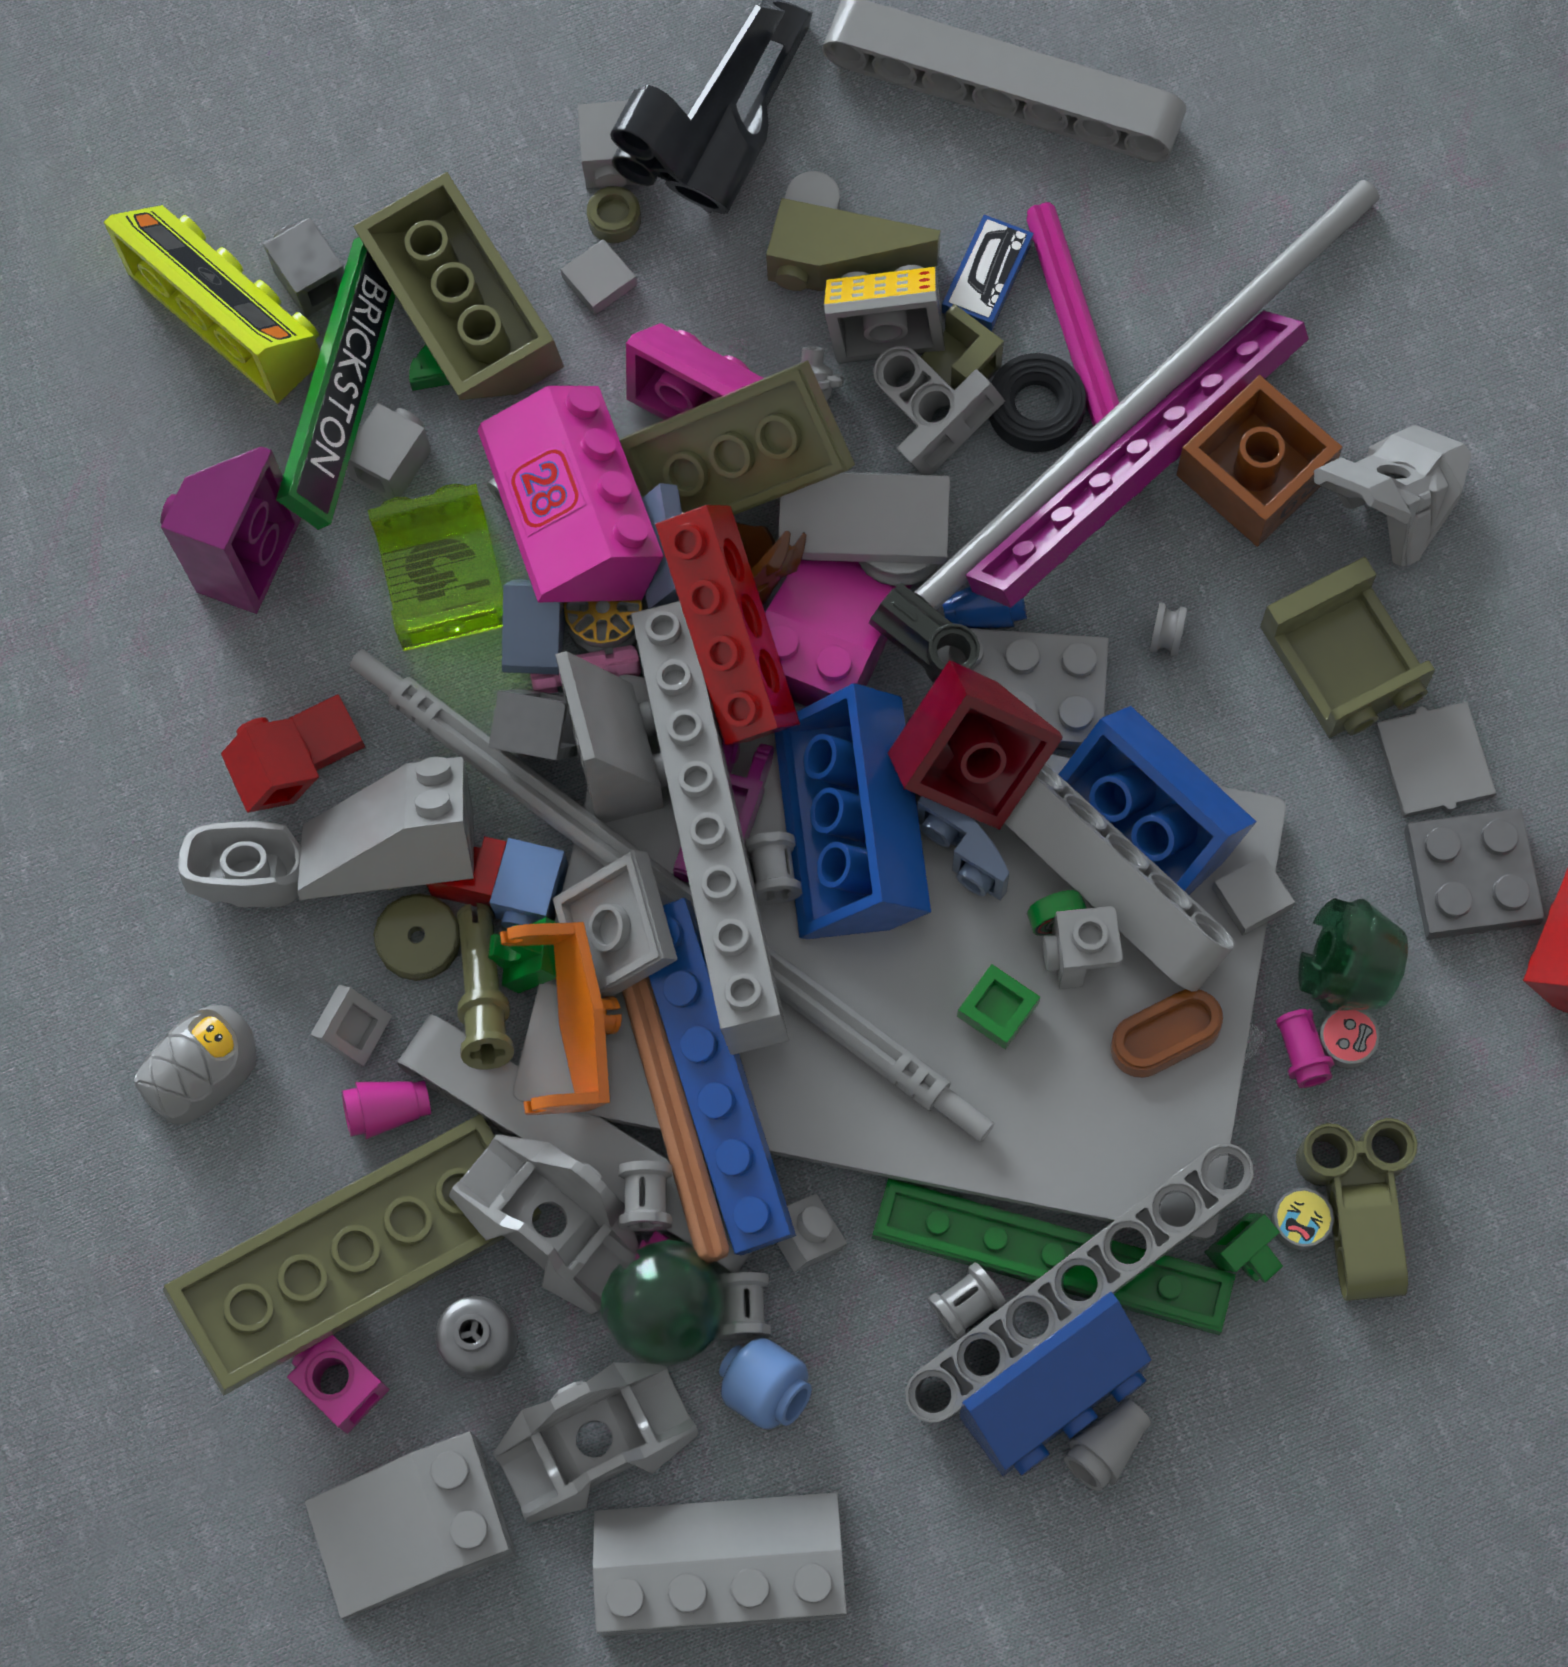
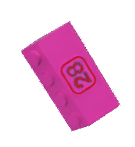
M546 386L480 423L478 433L538 603L642 600L664 556L599 386Z

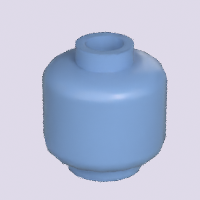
M765 1338L752 1340L744 1347L740 1345L733 1347L723 1359L719 1369V1375L723 1377L721 1396L725 1405L760 1428L772 1429L780 1424L787 1426L793 1423L803 1412L811 1396L812 1387L807 1382L808 1371L806 1364L781 1346Z

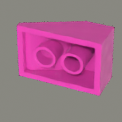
M801 560L797 572L787 576L765 612L794 702L809 706L852 683L867 686L888 638L869 624V620L880 603L897 586L880 583L866 574L859 562ZM905 585V586H906L908 589H911V586H912V585Z

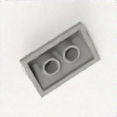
M860 472L840 473L780 497L779 538L785 531H789L791 533L789 545L793 546L802 533L805 532L807 536L802 560L945 564L947 562L950 476Z

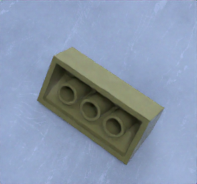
M448 172L443 173L353 226L460 400L517 395L564 367L554 339Z

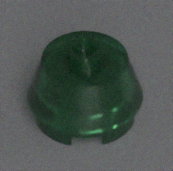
M1333 898L1322 907L1313 921V924L1322 926L1313 954L1301 953L1298 971L1300 990L1312 994V999L1318 1001L1326 1011L1380 1009L1393 997L1404 976L1408 957L1407 935L1404 930L1365 899L1346 902Z

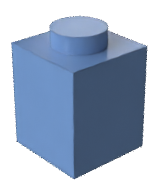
M508 838L490 899L496 919L502 920L501 925L508 928L514 925L531 924L545 917L553 921L555 920L556 911L552 898L562 893L569 866L565 852Z

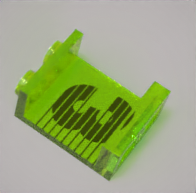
M449 484L440 487L431 495L414 499L395 497L386 500L380 507L368 510L369 519L377 538L393 610H391L393 624L403 651L503 627V587L477 484L468 486Z

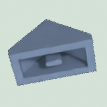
M513 579L503 585L502 671L506 673L559 675L555 654L561 653L566 624L564 602L538 603L530 579Z

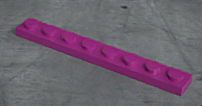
M1264 310L969 571L966 577L972 592L1010 608L1020 599L1024 598L1033 587L1059 564L1063 563L1093 533L1102 528L1113 515L1133 497L1137 496L1163 470L1175 462L1181 455L1182 447L1257 376L1261 375L1266 379L1306 343L1309 338L1304 322Z

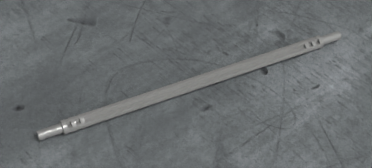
M364 649L357 652L352 658L350 668L389 696V704L403 713L408 719L416 723L458 756L463 757L467 763L601 864L607 866L630 851L639 850L508 751L488 748L489 736L419 685L411 677L401 678ZM649 857L662 905L685 897L691 901L695 912L690 887ZM768 946L780 999L879 1072L912 1099L920 1103L928 1111H931L933 1108L937 1109L979 1142H982L987 1137L995 1123L949 1089L951 1082L939 1075L931 1067L923 1063L915 1055L907 1051Z

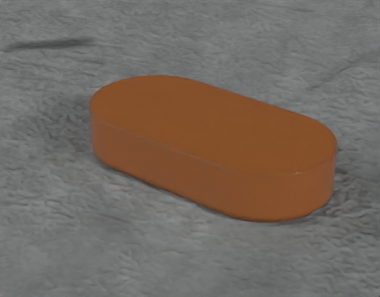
M1185 989L1124 1019L1118 1024L1112 1037L1111 1054L1115 1064L1121 1071L1130 1076L1149 1077L1208 1048L1216 1041L1223 1023L1221 1006L1211 994L1203 990L1190 991Z

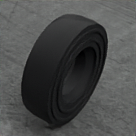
M1044 353L1020 355L1005 363L991 381L1005 402L989 417L990 423L997 435L1014 448L1027 452H1046L1056 449L1068 442L1082 424L1086 409V393L1083 382L1073 367L1058 357ZM1031 385L1044 386L1055 394L1058 407L1046 419L1031 420L1021 415L1015 405L1017 394L1025 387Z

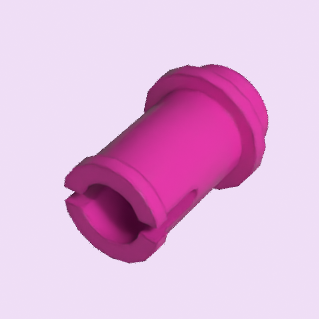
M1311 1009L1291 1011L1276 1020L1292 1065L1287 1070L1289 1078L1296 1079L1299 1088L1314 1087L1329 1081L1332 1078L1330 1069L1334 1066L1332 1057L1325 1056Z

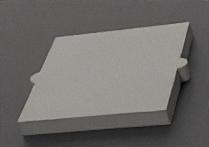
M1467 702L1428 711L1425 707H1419L1415 714L1376 723L1375 728L1403 818L1439 809L1451 813L1456 805L1495 796L1496 791Z

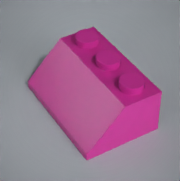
M662 323L632 334L626 342V399L663 420L763 379V377L750 371L741 360L729 355L722 356L703 346L699 339L691 333L683 330L675 331Z

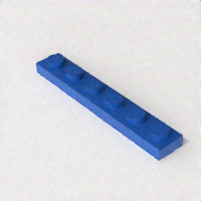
M684 897L663 905L678 960L649 976L734 1254L742 1256L795 1237L796 1233L739 1053L730 1054L721 1032L698 922L691 901Z

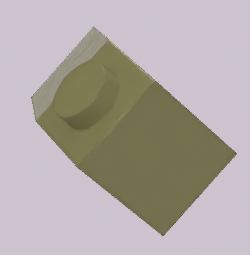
M781 198L766 253L768 281L776 282L779 286L792 291H802L804 289L824 291L826 289V280L841 278V276L850 272L859 271L868 274L894 272L899 267L906 265H918L923 268L937 266L940 255L941 230Z

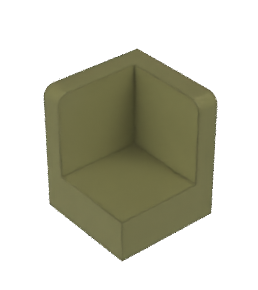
M953 304L946 312L945 331L943 332L945 350L924 352L921 356L955 390L975 369L989 380L1002 366L1004 341L957 305Z

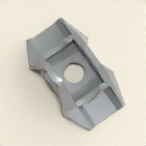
M1413 425L1370 446L1368 457L1354 463L1344 458H1339L1315 469L1314 483L1335 492L1347 508L1353 510L1366 503L1387 515L1392 562L1407 567L1420 560L1423 552L1458 503L1472 453L1464 443ZM1391 473V474H1394V475H1396V476L1402 475V476H1405L1406 478H1404V479H1394V478L1389 477L1388 475Z
M496 1135L462 1179L453 1186L449 1197L485 1240L499 1236L506 1237L545 1271L542 1283L543 1288L590 1314L597 1312L602 1307L604 1300L633 1265L639 1249L634 1230H626L619 1227V1216L625 1213V1205L603 1182L602 1175L590 1164L580 1163L549 1142ZM553 1204L562 1210L566 1223L560 1235L549 1238L540 1235L535 1230L532 1216L538 1206Z
M613 1362L590 1380L573 1382L559 1389L550 1401L522 1409L493 1454L501 1465L517 1498L524 1519L532 1523L587 1508L589 1490L592 1487L633 1466L653 1474L698 1436V1429L690 1418L665 1364ZM590 1422L605 1424L612 1434V1444L609 1450L599 1457H588L581 1453L577 1446L579 1430Z

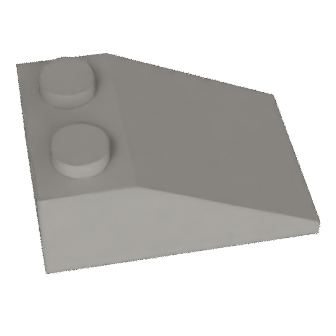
M568 651L555 654L569 719L595 817L603 823L664 808L661 788L667 787L668 783L661 752L652 754L647 736L657 734L649 701L637 702L632 683Z
M429 757L420 762L407 763L303 824L297 890L299 900L473 879L474 812L464 758L446 759L443 757Z
M471 1431L411 1452L305 1501L342 1620L517 1556L479 1439Z

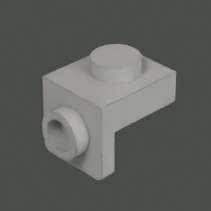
M1106 906L1056 912L1051 936H1043V953L1047 972L1057 971L1059 989L1083 987L1087 969L1113 967L1121 964L1123 954L1117 914L1114 907Z

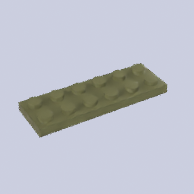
M479 1114L164 1285L163 1292L223 1396L506 1238L499 1236L485 1240L449 1197L453 1186L462 1179L495 1137L482 1115ZM538 1207L533 1212L532 1223L538 1220L541 1215Z

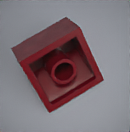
M949 660L889 750L888 755L904 789L1000 830L1057 748L1063 736L1056 728L997 681Z

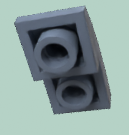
M922 796L917 806L920 828L936 844L943 847H949L952 844L956 847L953 855L952 871L957 873L958 881L969 891L979 896H985L989 893L1001 901L1007 892L1009 871L992 840L973 818Z

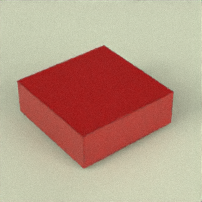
M339 694L289 717L293 718L301 738L307 743L310 758L316 771L365 748Z

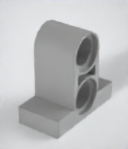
M896 346L889 348L879 356L875 363L873 372L876 383L889 399L917 426L897 449L921 474L932 475L1005 402L992 383L977 369L953 390L915 351L908 347ZM914 371V375L909 383L896 387L897 381L904 373ZM943 406H950L945 418L938 422H931L936 410Z

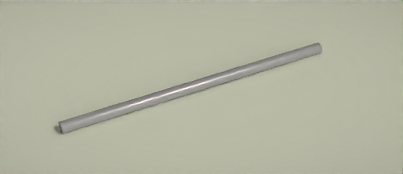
M1366 180L1359 181L914 593L935 610L942 606L968 581L966 574L1188 378L1379 200L1377 189Z

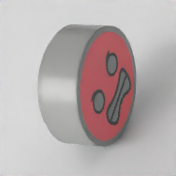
M1341 1007L1332 1011L1325 1018L1318 1032L1325 1056H1331L1334 1065L1341 1068H1356L1365 1064L1376 1051L1380 1038L1378 1026L1372 1016L1356 1007Z

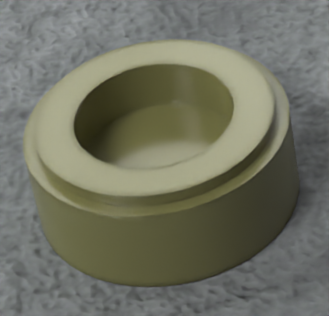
M618 186L605 187L597 191L587 204V218L590 230L598 239H604L608 243H620L630 239L636 234L641 224L640 205L636 196L628 189Z

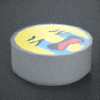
M1308 1188L1293 1189L1285 1193L1275 1205L1271 1218L1272 1223L1280 1231L1277 1235L1278 1239L1286 1246L1297 1250L1313 1249L1322 1244L1331 1232L1334 1222L1333 1210L1328 1200L1319 1192Z

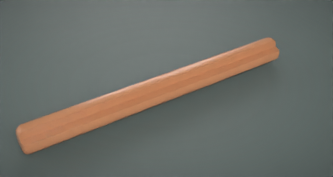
M648 976L623 990L622 994L668 1158L672 1165L673 1176L696 1258L700 1263H712L728 1256L729 1245L694 1121Z

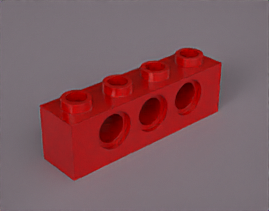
M704 505L656 523L655 526L725 745L749 742L799 725L800 721L731 506Z

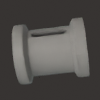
M777 831L760 833L746 839L745 846L747 855L751 857L758 904H780L800 897L802 894L801 882L794 878L791 852L795 847L794 835Z
M631 1161L620 1164L619 1177L625 1179V1213L619 1216V1227L634 1231H658L671 1228L672 1215L666 1213V1179L672 1177V1165L661 1161Z
M976 1262L967 1268L968 1275L942 1295L934 1292L927 1298L938 1319L956 1340L963 1337L969 1326L993 1308L998 1310L1007 1303L990 1276Z
M734 1272L716 1276V1288L722 1290L723 1325L717 1328L718 1339L743 1341L771 1336V1325L766 1324L764 1321L763 1288L769 1285L768 1274L760 1272Z

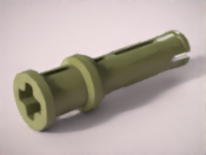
M477 903L478 923H473L471 904H467L457 912L465 994L458 1002L457 1017L465 1025L466 1039L461 1043L460 1055L463 1063L469 1067L479 1070H490L507 1064L514 1055V1044L512 1039L506 1035L505 1021L510 1015V1003L507 997L499 991L497 964L488 958L490 936L494 934V912L488 905Z

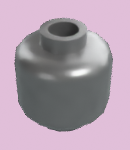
M480 1296L461 1298L448 1306L438 1319L435 1331L437 1351L446 1365L460 1376L474 1380L491 1378L503 1371L514 1357L518 1342L515 1325L504 1308L492 1299ZM480 1326L483 1327L482 1338L478 1335ZM474 1339L476 1343L469 1344L464 1341Z

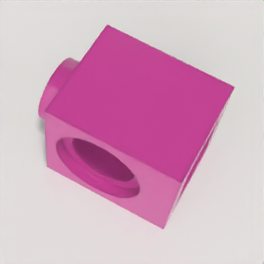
M334 1335L297 1354L292 1360V1364L296 1368L287 1376L338 1428L347 1434L390 1390ZM333 1365H345L349 1373L346 1386L338 1393L324 1394L320 1384L323 1373Z

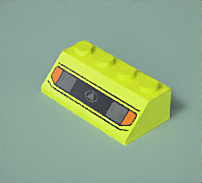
M161 205L112 214L103 222L128 275L277 404L315 369L320 349L316 341L319 333L313 324L301 313L296 312L291 316L280 307L281 300L265 282L258 279L253 283L242 274L244 271L243 267L228 250L220 247L215 251L205 242L206 236L203 231L188 216L183 215L178 219Z

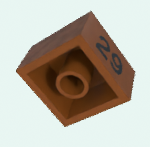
M1259 375L1182 447L1176 475L1258 547L1321 487L1314 483V470L1339 459L1343 447Z

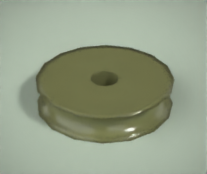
M420 893L402 896L388 904L377 918L373 933L375 950L386 968L400 978L414 981L434 978L447 970L457 957L461 944L459 924L450 907L435 896ZM421 931L425 933L424 939L421 942L413 943L410 941L411 935L414 932Z

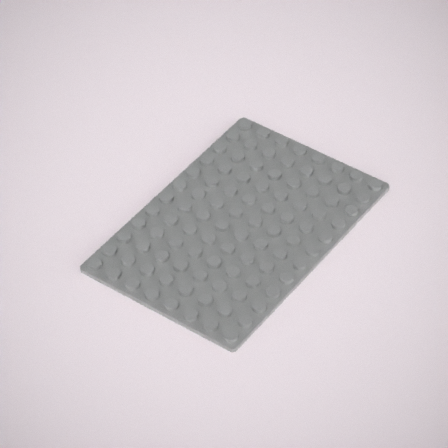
M627 674L619 676L633 684L638 703L649 701L650 704L645 678ZM795 706L796 712L803 709V707ZM719 727V731H720V735H721V740H722V742H723V736H722V733H721V730H720V727ZM774 733L749 742L740 743L739 758L734 764L731 773L747 777L754 752L759 747V744L763 743L773 746V760L764 786L765 792L749 838L765 832H786ZM657 734L647 736L651 753H660ZM1051 755L1046 764L1059 774L1070 758ZM667 786L661 788L664 808L610 821L605 824L639 850L647 851L651 859L674 875V864L681 843L669 787ZM1219 786L1257 821L1225 862L1189 895L1231 935L1235 943L1234 949L1199 988V990L1211 994L1218 1001L1223 1012V1023L1218 1038L1211 1046L1149 1077H1133L1117 1067L1111 1054L1113 1033L1118 1024L1124 1019L1185 989L1171 980L1120 931L1123 959L1119 966L1087 969L1083 987L1059 989L1057 971L1047 972L1043 936L1033 933L1027 917V911L1033 903L1043 897L1060 891L1075 889L1005 823L998 830L974 819L992 840L1009 871L1007 892L1001 901L989 893L985 896H979L965 888L958 881L957 873L952 871L953 855L956 847L952 844L949 847L936 844L920 828L931 913L888 931L802 939L799 938L795 899L780 904H759L767 944L771 949L907 1051L911 1052L939 1075L951 1082L949 1087L951 1091L995 1123L987 1137L982 1142H979L937 1109L933 1108L931 1111H928L920 1103L912 1099L879 1072L780 999L789 1041L739 1053L770 1153L1113 1222L1209 1148L1217 1144H1231L1267 923L1242 936L1212 889L1215 880L1262 855L1266 856L1276 872L1286 811L1284 801L1275 796ZM587 790L583 808L595 816L589 791ZM915 793L916 804L918 806V801L922 796ZM575 843L562 892L605 867ZM748 856V860H749V864H750V868H751V873H752V877H753L752 861H751V857ZM682 881L690 887L689 882ZM1083 897V899H1084V901H1085V904H1086V907H1087V908H1094V907ZM556 914L555 922L559 923ZM991 964L1040 996L1038 1006L1006 1050L957 1017L959 1007ZM556 979L539 984L513 1086L515 1098L522 1102L531 1101V1098L539 1096L574 1093L559 1027ZM621 991L613 996L618 1000L621 1008L618 1010H607V1015L622 1014L619 1031L616 1034L606 1035L610 1103L588 1112L576 1113L661 1132ZM1220 1156L1214 1159L1208 1168V1177L1211 1183L1221 1189L1224 1187L1229 1156ZM1181 1192L1167 1195L1160 1205L1162 1220L1174 1227L1188 1224L1195 1214L1193 1200ZM1219 1214L1188 1238L1201 1241L1211 1239L1217 1229Z

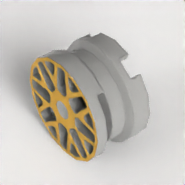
M641 600L564 602L563 607L570 638L582 652L589 653L605 650V655L613 653V648L634 645L637 641L631 613L643 610Z

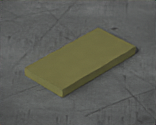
M808 360L620 439L621 446L642 498L659 483L677 485L682 514L704 505L731 506L733 514L736 515L848 471L855 465Z

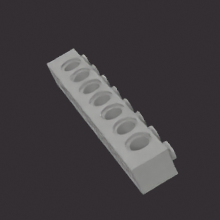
M680 601L631 613L721 1032L731 1055L787 1042L789 1037L718 722Z

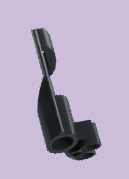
M762 0L760 5L756 4L688 116L673 98L659 88L646 84L644 89H635L610 133L612 141L618 146L612 158V165L616 171L631 182L642 186L654 185L659 177L666 180L665 184L677 195L702 207L706 212L710 214L712 211L728 214L767 140L769 125L767 107L809 29L813 12L783 0ZM770 40L784 45L744 122H742L736 104Z

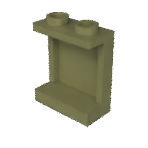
M1365 556L1268 605L1260 626L1329 739L1345 730L1350 736L1360 733L1378 720V713L1393 705H1396L1398 710H1402L1417 703L1428 693L1426 688L1435 672V668L1429 660L1421 664L1419 663L1375 594L1372 585L1377 574Z

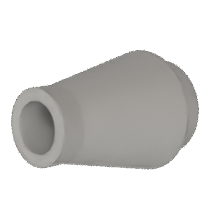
M1124 1399L1116 1409L1069 1442L1071 1450L1064 1457L1065 1464L1082 1483L1095 1491H1101L1107 1484H1116L1143 1433L1151 1425L1150 1418L1134 1402Z

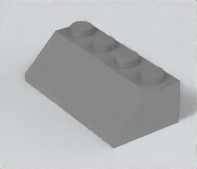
M838 1492L594 1511L593 1586L596 1633L606 1637L847 1618Z

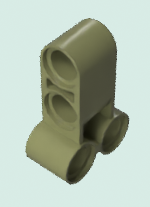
M1385 1118L1376 1121L1364 1132L1358 1141H1355L1353 1135L1346 1128L1338 1124H1322L1308 1133L1296 1152V1165L1303 1178L1314 1185L1326 1186L1328 1202L1332 1207L1334 1216L1332 1235L1341 1294L1345 1301L1406 1296L1408 1291L1407 1263L1395 1177L1412 1163L1417 1153L1418 1142L1414 1131L1406 1123L1398 1119ZM1382 1136L1393 1140L1400 1152L1398 1162L1385 1163L1379 1160L1372 1150V1139ZM1320 1141L1334 1145L1341 1157L1340 1166L1331 1169L1319 1165L1314 1160L1312 1145Z

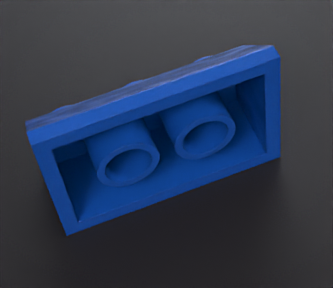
M1132 706L1102 717L1058 774L1188 895L1225 862L1257 822Z
M1110 1291L964 1400L961 1405L959 1418L1002 1476L1013 1468L1023 1476L1050 1455L1044 1445L1062 1431H1064L1069 1439H1072L1099 1418L1093 1410L1094 1407L1110 1395L1119 1403L1145 1384L1147 1380L1141 1372L1148 1367L1152 1359L1120 1302Z

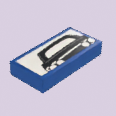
M983 215L943 300L942 313L946 314L948 309L955 304L992 332L1033 243L1034 233Z

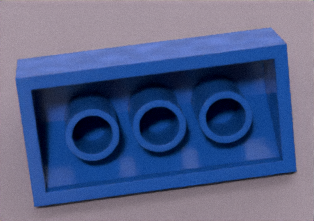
M852 683L797 711L800 721L799 725L774 733L786 832L794 835L795 847L791 852L794 878L801 882L802 894L795 899L799 938L802 939L888 931L931 913L915 793L904 789L888 755L889 750L906 726L902 697Z

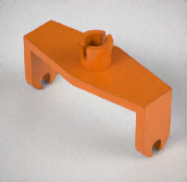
M584 922L523 924L508 927L507 931H501V944L504 946L554 945L559 1027L574 1093L545 1095L531 1098V1101H524L525 1114L544 1115L588 1112L610 1103L606 1035L616 1034L619 1031L622 1014L607 1015V1010H618L621 1007L618 1000L613 996L601 998Z

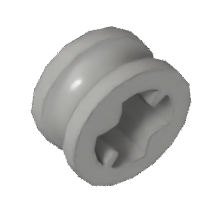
M1159 602L1150 652L1156 653L1158 649L1166 648L1171 656H1178L1187 612L1186 607L1180 606L1178 610L1170 611L1165 603Z

